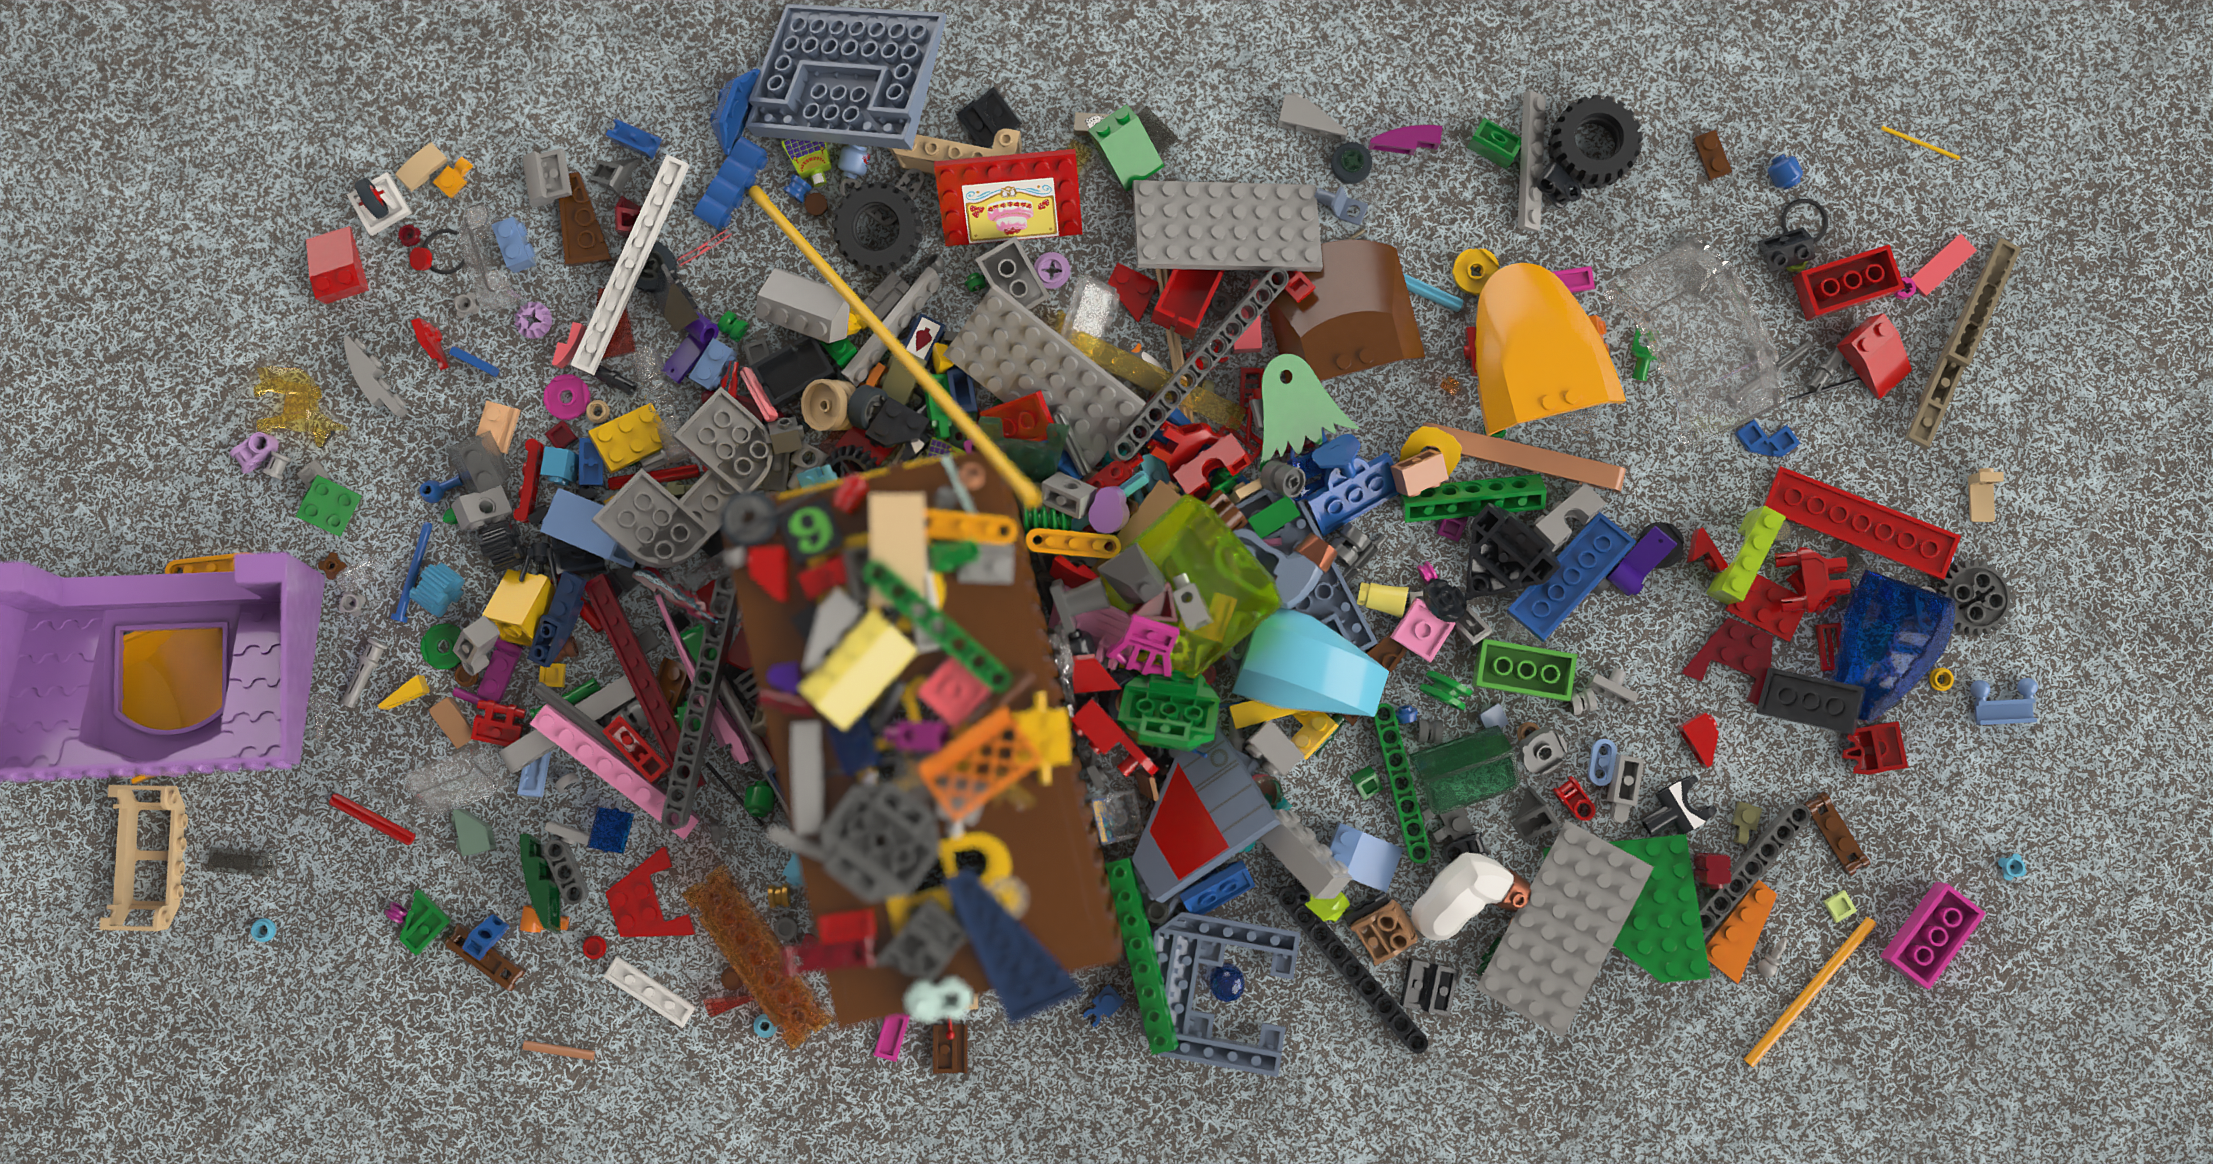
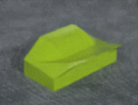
M1342 892L1334 899L1315 898L1310 893V901L1305 904L1321 920H1330L1332 923H1335L1350 905Z

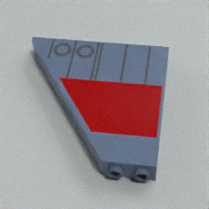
M1216 722L1214 740L1203 743L1195 748L1200 752L1206 753V758L1188 751H1181L1180 755L1175 757L1159 794V799L1156 801L1132 857L1135 865L1133 870L1140 880L1143 879L1146 883L1145 891L1152 900L1155 899L1161 903L1165 902L1281 824L1218 722Z

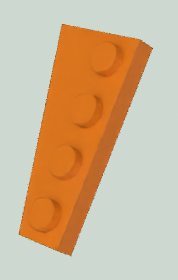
M1759 879L1739 900L1705 944L1708 961L1737 984L1742 977L1778 895Z

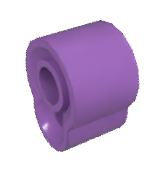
M1105 487L1096 493L1095 502L1090 507L1088 513L1089 521L1095 530L1101 533H1112L1121 530L1128 523L1130 513L1126 504V494L1120 487Z

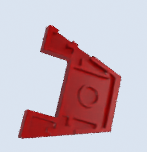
M667 847L659 849L605 892L620 937L686 936L696 934L690 914L666 921L650 876L656 872L673 867Z

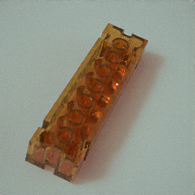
M726 864L721 865L705 876L708 881L706 884L703 881L697 882L681 895L692 910L699 908L702 912L698 919L774 1027L779 1024L783 1027L785 1032L781 1037L791 1051H793L812 1036L809 1032L811 1029L816 1034L834 1020V1016L824 1003L821 1006L816 1003L814 998L818 994L804 974L781 976L783 961L782 957H779L778 949L785 947L776 937L774 931L742 887L738 889L734 887L732 882L736 878ZM714 894H720L722 899L719 902H714L713 898L716 897ZM802 1011L804 1013L803 1018L797 1019L795 1015Z

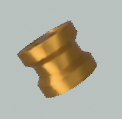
M784 883L782 886L769 885V907L776 908L778 905L790 907L789 883Z

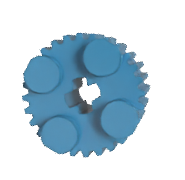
M442 562L436 565V567L430 564L420 574L422 580L419 582L417 589L412 587L409 591V597L432 615L442 617L447 611L448 605L452 601L457 603L464 594L461 589L465 580Z

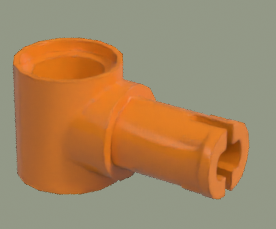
M524 905L519 930L541 932V930L545 929H543L534 908L531 905ZM561 916V930L568 929L570 917Z

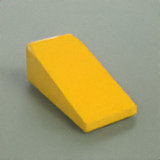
M416 675L378 704V708L389 710L428 694L430 690L425 676Z

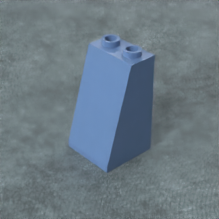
M558 488L552 498L548 513L543 519L540 532L608 560L633 568L635 560L628 556V552L592 522V518L604 506Z

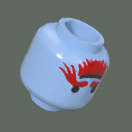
M851 144L842 148L838 168L844 171V176L857 179V175L863 176L866 174L870 161V154L866 152L867 148Z

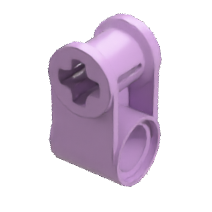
M256 432L243 443L234 447L229 454L232 458H236L241 465L243 473H250L271 456V451L276 452L279 444L274 436ZM266 439V446L262 449V442Z

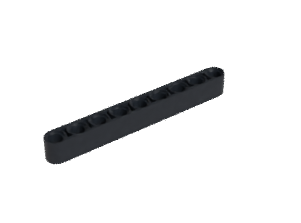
M1290 886L1280 888L1277 893V900L1285 911L1404 1045L1415 1054L1425 1052L1429 1045L1426 1035L1329 926L1305 904L1295 900L1296 890ZM1286 891L1294 893V900L1289 904L1282 901V895ZM1308 909L1310 918L1304 922L1298 919L1299 911ZM1318 927H1324L1326 930V935L1322 939L1314 937V931ZM1334 945H1340L1342 948V953L1338 957L1330 955V949ZM1350 963H1355L1358 966V970L1354 975L1346 973V967ZM1367 981H1371L1374 984V988L1370 993L1362 991V986ZM1383 999H1387L1390 1002V1006L1386 1011L1378 1009V1004ZM1405 1018V1026L1402 1029H1396L1394 1026L1396 1019ZM1414 1036H1421L1422 1042L1418 1047L1411 1046L1410 1042Z

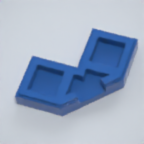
M1755 419L1734 433L1747 452L1780 458L1801 444L1788 425L1767 437Z

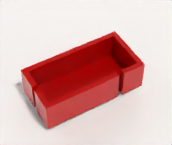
M1173 269L1154 308L1150 321L1168 330L1172 326L1175 328V333L1193 341L1226 270Z

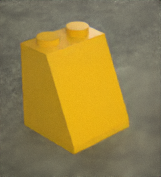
M507 569L482 616L485 615L489 621H493L497 625L500 639L531 647L542 615H548L555 595V589L551 580L545 575H532L527 572L524 581L520 582L521 570Z

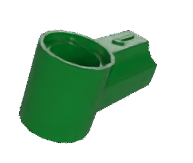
M967 539L951 544L941 543L927 547L931 572L933 574L952 571L957 566L977 562L981 555L980 546L976 543L975 539Z

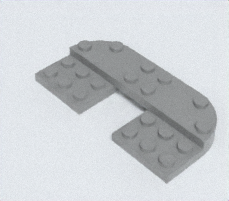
M722 387L673 435L674 440L709 469L690 490L678 500L641 468L592 518V522L628 552L630 558L640 564L654 568H668L688 561L721 528L718 514L721 513L725 503L737 493L755 491L769 472L773 456L772 442L766 428Z

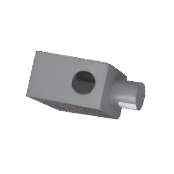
M1186 573L1173 578L1177 591L1172 594L1186 628L1194 631L1214 622L1199 587L1195 583L1190 584ZM1192 595V601L1187 603L1186 598Z

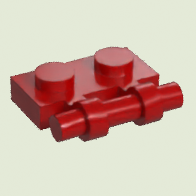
M479 699L477 709L485 710V715L477 714L474 717L471 739L505 747L521 739L523 724L514 722L515 717L525 718L526 709L518 708V705L514 704L509 706L498 704L496 700L489 699L485 701ZM494 713L504 714L506 719L494 718Z

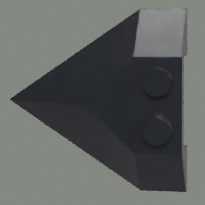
M1488 503L1472 522L1473 531L1464 597L1468 601L1476 597L1491 596L1531 585L1545 584L1561 567V564L1549 544L1512 512Z

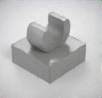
M316 459L297 473L307 488L311 486L317 474L326 479H331L330 475Z

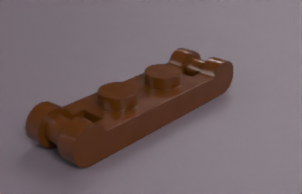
M1823 791L1817 795L1818 798L1813 801L1808 800L1803 805L1810 810L1812 820L1844 871L1850 877L1857 873V869L1860 867L1865 868L1871 863L1835 809L1831 798ZM1824 806L1826 811L1819 814L1818 808ZM1853 853L1856 859L1850 862L1847 856Z
M457 923L453 928L454 932L451 937L448 936L443 942L444 945L500 986L512 992L516 987V981L519 977L522 978L526 970L493 947L486 952V955L480 961L463 950V946L459 943L461 937L467 939L471 931L461 923ZM505 969L511 972L508 978L502 975Z

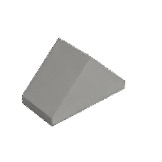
M1468 605L1464 616L1456 621L1454 626L1468 647L1475 645L1493 632Z

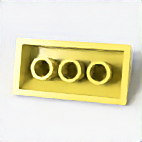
M872 609L799 689L845 730L918 651Z

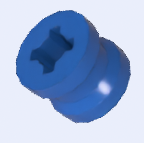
M792 175L790 184L785 186L783 191L799 203H803L805 200L804 195L806 192H810L812 187L800 177Z

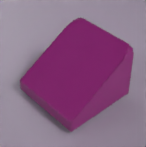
M1468 517L1442 519L1436 534L1458 542L1467 524Z

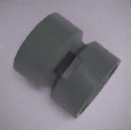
M1272 460L1263 467L1260 482L1262 487L1268 491L1294 498L1302 492L1305 486V474L1298 467Z
M1347 523L1339 532L1340 538H1334L1329 545L1337 551L1336 558L1344 565L1351 567L1358 558L1357 553L1363 552L1371 540L1357 527ZM1346 543L1351 549H1347L1343 544Z
M638 699L627 706V710L622 709L611 717V721H614L621 715L639 734L640 729L646 730L650 727Z

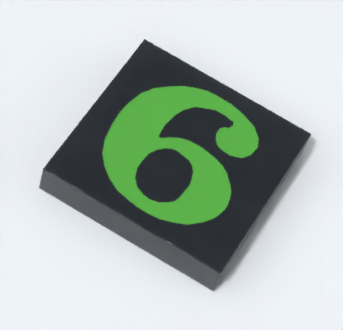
M826 496L777 516L796 565L846 546Z

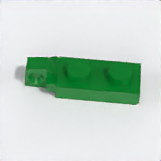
M930 375L951 398L948 375ZM924 389L930 427L934 428L936 440H945L950 437L948 427L952 426V418Z

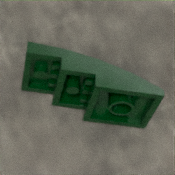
M529 833L519 834L522 869L533 908L543 929L555 934H561V893L557 884L551 881V869L548 862L541 858V840Z

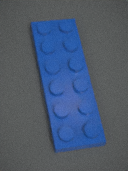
M1599 512L1558 555L1557 559L1561 567L1545 584L1529 586L1507 609V613L1541 642H1544L1634 547L1637 541Z

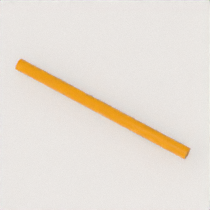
M1869 917L1863 920L1743 1059L1752 1068L1758 1063L1877 925L1875 921Z

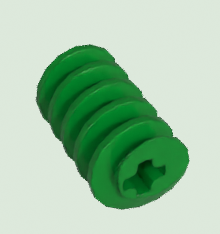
M1025 505V534L1031 528L1071 531L1072 516L1066 515L1061 511L1056 514L1055 509L1052 507L1049 513H1047L1045 506H1042L1040 511L1037 512L1035 505L1031 507L1029 512Z

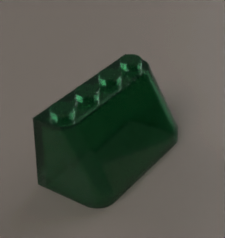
M1498 725L1409 754L1411 766L1430 811L1436 815H1442L1511 792L1520 784L1515 751Z

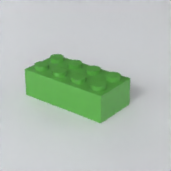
M1482 639L1478 642L1472 686L1568 702L1571 701L1578 654Z

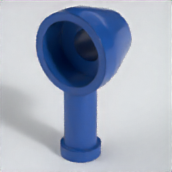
M458 474L454 478L442 483L435 480L426 481L420 486L419 492L424 501L437 503L443 498L445 491L464 484ZM431 487V492L427 494L426 489Z

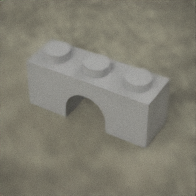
M1584 484L1580 489L1576 486L1568 493V499L1564 502L1558 501L1550 509L1551 513L1547 516L1541 515L1533 523L1535 525L1533 531L1549 544L1553 552L1565 543L1572 533V530L1564 521L1565 518H1576L1585 526L1605 506L1606 502L1588 484Z

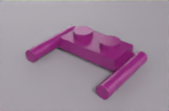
M497 638L494 644L497 650L494 651L478 688V695L455 687L452 696L477 705L479 699L485 701L489 699L496 700L500 704L523 648Z

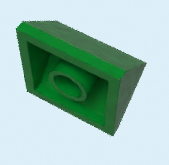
M1484 117L1467 148L1507 170L1521 146V137Z

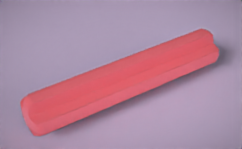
M743 367V370L740 371V376L765 421H775L778 418V413L772 406L752 368Z

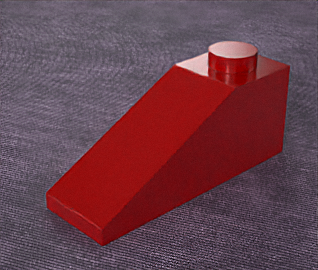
M621 715L602 731L650 783L656 784L671 770L663 756Z

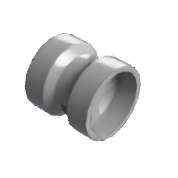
M1591 687L1583 689L1580 693L1572 692L1571 701L1573 707L1569 709L1573 716L1579 715L1585 710L1589 712L1597 710V700Z

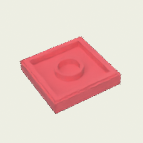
M951 655L916 693L956 729L991 692V689Z

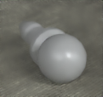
M1784 937L1775 945L1776 947L1770 953L1771 955L1766 953L1765 959L1759 962L1758 971L1763 977L1770 978L1777 973V966L1781 964L1779 958L1786 948L1787 938Z

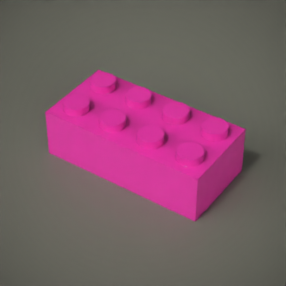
M1935 882L1879 957L1918 987L1929 990L1986 913L1948 883Z

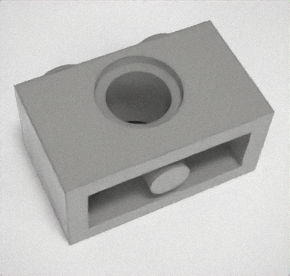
M1057 472L1042 482L1041 503L1080 519L1089 513L1090 507L1095 502L1097 488L1064 473Z
M502 486L482 493L459 496L451 504L461 530L471 528V531L479 530L485 524H495L506 520V517L512 512ZM479 507L483 508L486 513H483Z

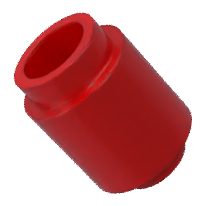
M854 473L852 477L846 475L833 496L835 500L832 504L851 515L853 510H857L869 490L865 485L867 481Z

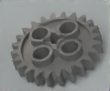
M1977 559L1971 560L1970 563L1962 561L1961 566L1959 564L1953 565V571H1947L1946 576L1948 578L1939 580L1944 585V587L1936 588L1937 591L1942 593V596L1937 597L1938 601H1942V605L1938 606L1939 610H1945L1941 617L1950 618L1948 626L1957 624L1955 630L1957 632L1964 629L1965 635H1970L1972 632L1974 636H1979L1982 632L1984 635L1991 634V629L1997 631L2000 630L1999 624H2007L2004 617H2012L2013 615L2008 609L2014 608L2016 605L2011 603L2010 599H2014L2017 596L2010 594L2009 591L2014 589L2015 586H2007V582L2011 578L2002 577L2005 571L2003 569L1995 571L1996 564L1988 566L1987 560L1980 561L1979 563ZM1977 576L1982 579L1981 587L1977 585ZM1991 586L1993 587V590L1978 597L1976 602H1970L1959 609V605L1975 598L1977 593L1985 592ZM1958 588L1963 592L1962 599L1957 597L1956 591ZM1991 596L1995 599L1994 607L1989 603ZM1971 608L1976 613L1974 619H1972L1969 615V611Z

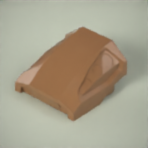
M1393 899L1387 905L1355 921L1350 926L1351 930L1357 933L1371 954L1375 966L1395 957L1401 951L1416 943L1418 939L1413 923L1401 905Z

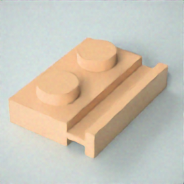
M486 400L476 436L491 431L500 452L508 454L520 410Z

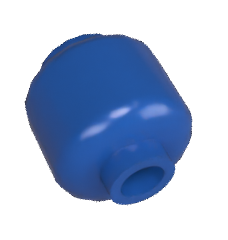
M1781 154L1771 160L1773 164L1768 168L1767 172L1776 188L1787 190L1801 182L1800 178L1803 175V170L1795 156L1786 157L1785 154Z

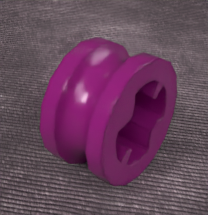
M392 901L389 904L390 908L384 910V914L394 922L401 924L404 921L403 917L407 916L408 910Z

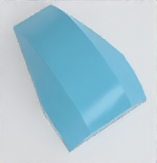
M1261 603L1232 693L1278 709L1375 717L1389 671L1358 647L1312 616L1276 605Z

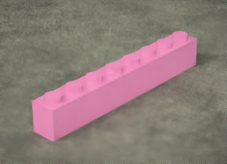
M548 703L545 704L531 721L530 725L661 822L667 791L657 783H650L637 768L616 755ZM691 811L688 824L684 828L671 831L684 840L699 822L700 816ZM673 813L672 822L677 825L679 816Z

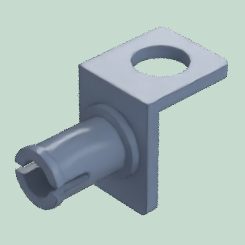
M1339 186L1336 194L1318 188L1314 196L1317 198V203L1331 207L1335 217L1358 226L1361 224L1368 209V204L1349 198L1341 186ZM1352 206L1360 208V213L1356 217H1350L1347 214L1348 209Z

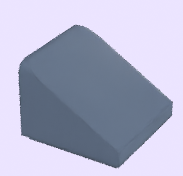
M1499 703L1477 714L1488 735L1509 724Z

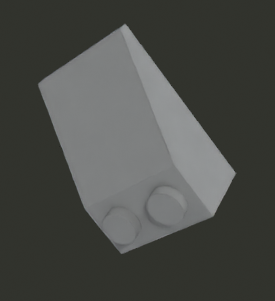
M1016 236L975 259L990 287L996 284L1027 310L1051 298Z

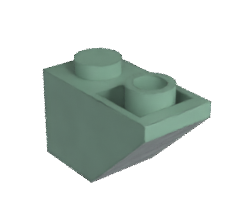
M464 808L452 810L451 822L453 828L457 830L458 839L456 840V845L462 857L497 849L490 824Z

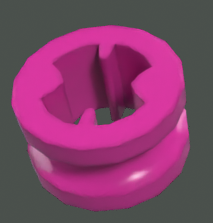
M1909 277L1902 278L1903 284H1907L1909 287L1906 290L1908 294L1905 291H1899L1894 294L1896 298L1904 300L1915 293L1916 284Z
M1428 561L1424 562V566H1417L1420 576L1427 585L1431 579H1438L1434 568Z

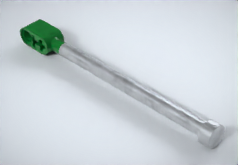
M702 623L680 634L696 664L705 631ZM715 648L709 654L712 661L717 658V650ZM707 672L708 675H709V677H710V679L712 680V675H711V673H710V672ZM723 673L719 695L787 814L783 799L766 774L775 763L760 736L751 732L752 722Z

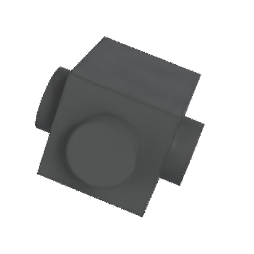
M785 417L777 421L768 422L775 454L803 449L801 439H805L803 426L797 424L796 417Z

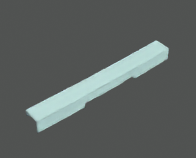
M949 455L941 458L967 513L977 515L965 487L958 480V473Z

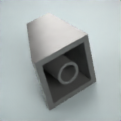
M491 431L446 448L467 491L482 493L502 485L510 474Z

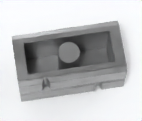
M890 271L863 303L883 322L911 287L893 271Z

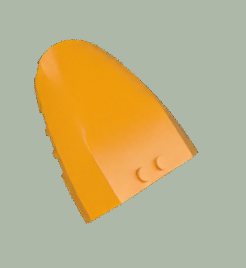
M1516 263L1501 268L1488 279L1479 296L1475 325L1477 389L1487 436L1521 423L1601 404L1617 403L1619 405L1626 401L1618 375L1600 335L1576 298L1554 273L1539 265Z

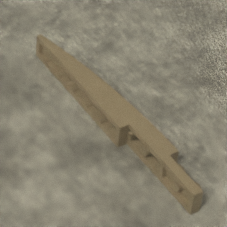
M2002 238L1998 239L1918 401L1920 405L1904 438L1905 440L1925 450L1930 447L1963 371L1970 365L2020 253V247Z

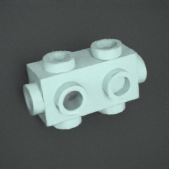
M957 977L942 979V984L932 985L930 980L916 982L915 987L910 989V995L905 996L907 1011H911L912 1019L919 1018L921 1022L935 1020V1016L946 1015V1018L949 1019L961 1017L962 1013L967 1012V1004H972L970 987L965 988V982H958ZM956 992L958 995L957 999H949L948 993Z

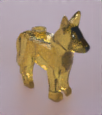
M277 366L257 368L260 381L263 382L253 387L254 397H261L264 393L271 391L286 395L283 414L256 420L259 432L270 434L273 430L277 429L312 432L316 446L323 449L336 431L349 429L319 412L318 400L322 398L321 389L319 386H316L314 378L303 369L281 368Z

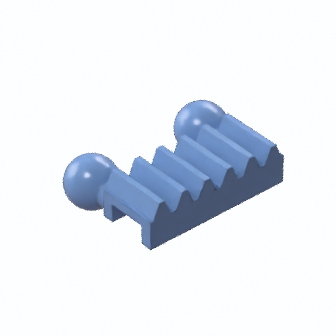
M2023 678L2018 682L2017 689L2023 695V699L1986 701V697L1991 691L1990 685L1986 681L1977 680L1973 682L1970 686V692L1976 698L1974 702L1976 725L2037 722V718H2034L2033 703H2036L2033 695L2038 690L2036 681L2032 678Z

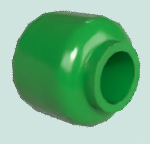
M755 781L754 785L746 788L744 809L749 812L750 816L767 817V814L774 810L776 794L772 787H769L768 782Z

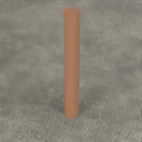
M525 1040L523 1043V1050L592 1061L595 1057V1051L528 1040Z

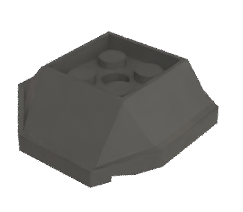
M892 781L853 787L821 830L825 870L868 902L909 895L941 851L935 813ZM878 833L886 834L889 839V843L885 848L878 847L875 842Z

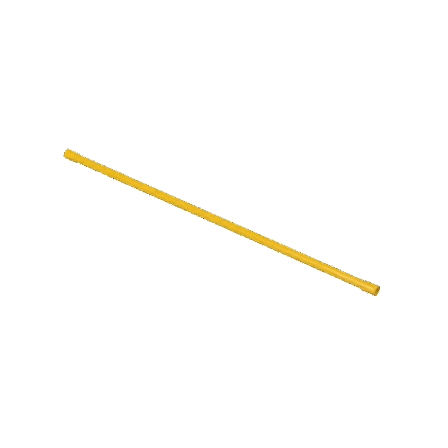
M752 186L748 191V195L767 213L998 469L1028 506L1036 505L1040 501L1041 495L1014 469L770 201L766 193L759 186Z

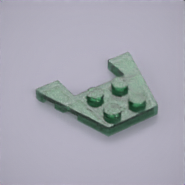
M980 417L978 425L984 436L1025 480L1042 484L1043 481L1057 473L1070 425L1049 423L1046 428L1048 442L1004 438L1001 418Z

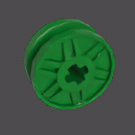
M1427 670L1425 676L1434 683L1432 686L1422 683L1419 690L1445 705L1464 711L1466 705L1458 697L1459 695L1471 697L1473 691L1445 675Z

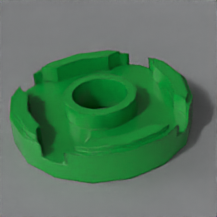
M437 624L430 627L421 640L420 651L423 659L432 667L440 670H449L457 667L462 661L452 650L462 630L452 624ZM442 640H447L450 644V648L446 653H441L438 648Z

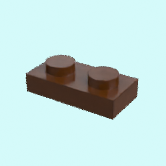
M1716 129L1692 139L1709 181L1732 173Z

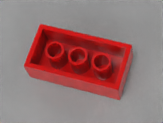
M1890 244L1801 271L1792 277L1806 322L1894 295L1905 288Z

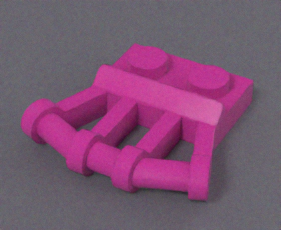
M1133 614L1124 637L1116 644H1112L1107 649L1105 655L1110 659L1114 658L1120 662L1127 670L1135 669L1141 671V674L1146 676L1147 674H1164L1165 677H1171L1172 664L1170 653L1178 638L1179 628ZM1128 645H1132L1133 649L1129 656L1121 652ZM1141 648L1149 651L1144 662L1136 660ZM1156 654L1163 655V664H1152Z

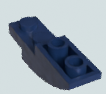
M569 571L562 572L548 615H542L527 659L545 668L551 666L569 638L585 602L581 600L587 579Z

